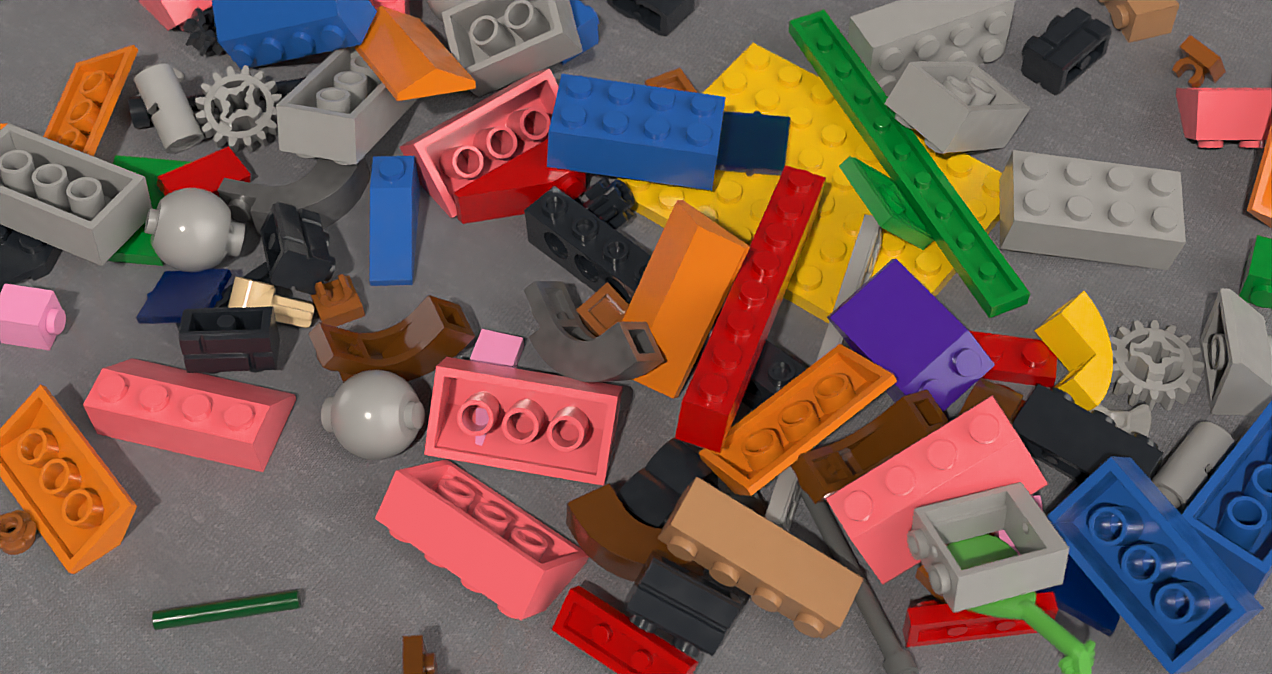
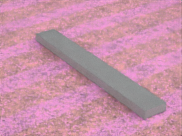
M864 215L833 311L871 278L882 244V228L872 215ZM830 321L817 361L839 344L847 348L849 346ZM815 445V446H814L812 449H810L809 451L816 449V446H817V445ZM790 466L779 474L765 515V519L788 533L802 491L798 478Z

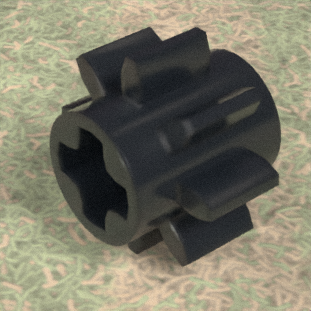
M197 7L192 14V19H187L182 28L186 32H190L185 44L187 46L192 45L200 52V56L212 50L217 55H220L224 49L218 43L213 8L203 12Z
M603 177L584 192L589 200L583 204V207L615 230L634 216L629 208L635 205V198L629 187L621 180L616 179L610 183L607 177Z

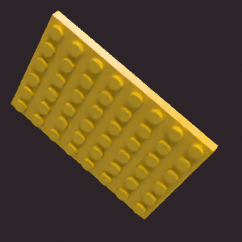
M752 43L703 92L704 94L726 97L712 191L621 177L617 179L629 187L635 198V205L630 209L661 227H665L676 201L683 200L750 246L785 165L826 177L817 216L783 298L829 324L827 316L833 312L864 215H872L839 165L851 156L889 178L890 176L820 77ZM912 129L983 229L989 234L1000 221L999 179L1002 172L963 152L945 154L935 152L925 144V137L917 130ZM882 228V244L871 277L892 259H897L936 297L956 273V270L937 243L933 241L922 250Z

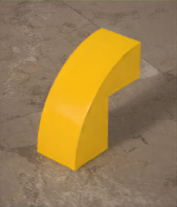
M1082 291L1057 308L1035 332L1069 371L1054 388L1063 390L1074 399V404L1090 411L1100 404L1108 391L1113 372V354L1104 321L1085 291Z

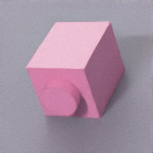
M4 284L0 292V342L50 351L56 336L62 333L66 323L65 311L62 309L54 291Z

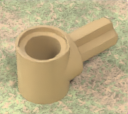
M235 276L228 308L273 306L276 322L309 328L314 314V305L312 303L275 295L276 288H273L274 285Z

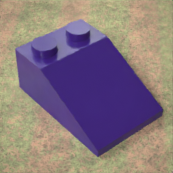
M892 259L827 316L828 320L854 352L894 374L897 382L885 390L894 403L905 395L928 389L942 412H944L995 366L994 362L969 330L897 259Z

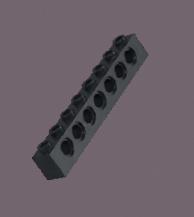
M553 186L525 209L529 243L593 291L597 292L608 282L630 304L651 255L556 186ZM722 307L693 365L695 367H697L703 351L707 345L710 335L721 313ZM766 340L741 402L752 410L756 409L804 372L806 368Z

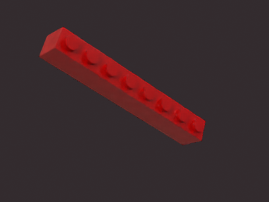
M784 166L750 244V249L739 269L682 399L675 439L721 453L817 216L826 177L803 169Z

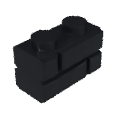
M1079 7L1073 8L1064 17L1060 15L1055 16L1049 23L1046 32L1040 37L1033 35L1025 43L1021 55L1024 56L1021 66L1022 75L1036 84L1039 82L1041 87L1051 94L1059 95L1106 54L1112 34L1111 27L1097 18L1093 20L1089 13Z
M277 201L272 205L260 229L271 284L289 289L295 286L296 291L314 295L316 294V283L322 282L323 284L324 281L328 282L335 270V258L330 256L328 251L329 233L323 231L319 213L303 208L297 211L296 206Z
M274 307L184 309L179 331V344L182 355H184L183 359L187 373L205 372L216 374L231 371L258 373L264 370H276L280 337L276 325Z
M655 551L650 553L625 599V610L631 613L629 620L633 624L650 633H655L657 627L675 636L672 643L677 648L695 657L699 655L700 651L710 656L715 654L741 606L737 595Z

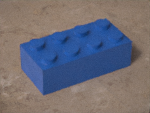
M561 74L548 133L547 167L712 191L726 97Z
M1272 401L1182 513L1187 522L1253 596L1257 594L1272 574Z
M1110 457L1046 516L1069 547L1068 554L1169 674H1181L1191 671L1264 609L1131 457Z

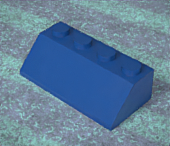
M212 0L218 43L241 70L244 65L252 68L361 45L377 12L369 0Z

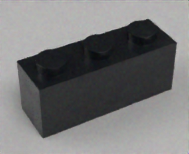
M1040 384L1036 386L1012 423L1013 428L1032 457L1080 484L1110 457H1131L1148 478L1152 480L1160 468L1164 452L1158 450L1157 444L1147 436L1140 433H1133L1131 435L1116 427L1115 421L1105 413L1097 410L1089 412L1074 404V399L1063 390L1054 387L1049 390Z

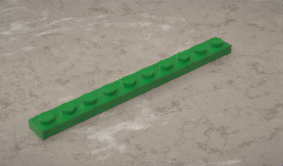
M825 9L790 20L789 34L887 174L896 182L932 233L934 241L988 318L1028 304L1030 292L912 129L899 123L895 119L896 113L884 104L888 96Z

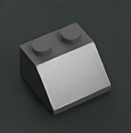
M1220 288L1199 340L1202 362L1204 363L1210 414L1260 416L1272 401V335H1267L1264 316L1231 289Z

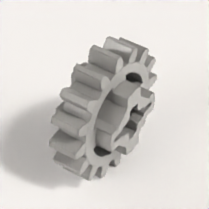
M245 65L241 70V74H235L231 66L227 67L226 77L222 78L214 72L212 76L215 84L211 86L202 83L201 85L202 92L206 97L195 99L197 108L202 110L195 115L198 123L204 125L202 127L204 136L206 138L214 136V143L219 149L228 142L234 153L239 149V145H245L249 153L253 152V142L259 141L263 146L268 145L265 135L267 133L278 135V126L274 121H277L276 105L282 100L281 94H275L278 89L274 80L265 83L266 77L261 70L254 77L251 76L249 67ZM261 95L267 103L266 113L258 106ZM215 106L222 112L219 116V124L214 119Z
M1139 320L1134 321L1131 331L1121 326L1118 329L1116 338L1110 337L1113 354L1111 383L1117 382L1113 393L1116 396L1124 393L1129 394V405L1134 406L1139 400L1145 401L1150 411L1153 410L1155 403H1161L1166 411L1171 410L1175 400L1184 405L1187 403L1190 393H1196L1202 379L1200 377L1204 369V363L1198 361L1201 354L1200 348H1188L1191 339L1190 335L1177 337L1174 335L1176 331V326L1170 325L1166 331L1161 330L1157 320L1152 321L1150 328H1144Z

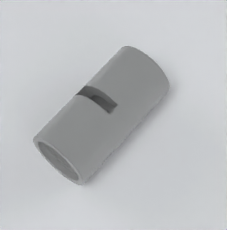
M156 64L142 70L135 76L134 82L148 113L152 115V122L167 153L172 154L188 150L204 139V135L171 64Z
M1200 422L1188 434L1151 481L1182 515L1236 446L1235 441L1220 426L1210 422Z

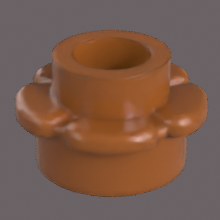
M14 510L11 513L0 515V549L4 553L9 555L21 554L27 551L35 542L36 523L30 520L31 516L29 513L22 510ZM16 528L14 531L8 533L10 529Z

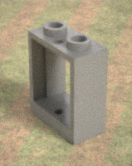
M1022 482L915 508L912 530L907 534V543L911 555L915 560L922 562L929 573V580L933 590L938 595L942 594L953 613L1063 583L1069 547ZM1004 530L1021 555L961 570L945 544Z

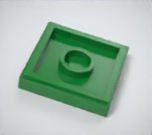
M849 156L839 165L881 228L922 250L934 241V236L893 179L855 157Z

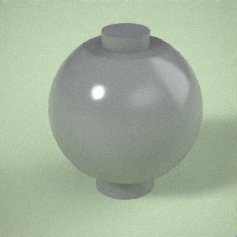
M182 188L163 197L157 209L149 208L144 233L151 234V245L155 253L167 265L184 272H202L218 265L226 255L239 256L244 239L245 224L233 222L229 207L214 193L201 188Z
M367 370L353 375L339 387L334 397L325 399L321 409V421L324 429L327 432L334 433L338 442L348 452L367 460H384L403 452L413 442L425 419L424 407L412 386L397 374L385 370Z

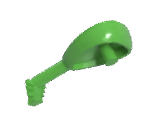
M988 534L949 543L946 546L961 570L1019 555L1007 543L998 537ZM1035 591L966 609L997 618L1023 620L1066 656L1058 664L1063 674H1092L1091 667L1094 664L1093 657L1095 651L1093 650L1095 649V642L1089 640L1083 644L1036 606Z

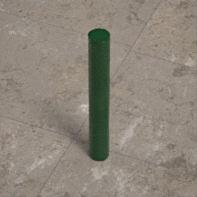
M298 589L158 610L152 612V622L154 630H162L300 609V595Z

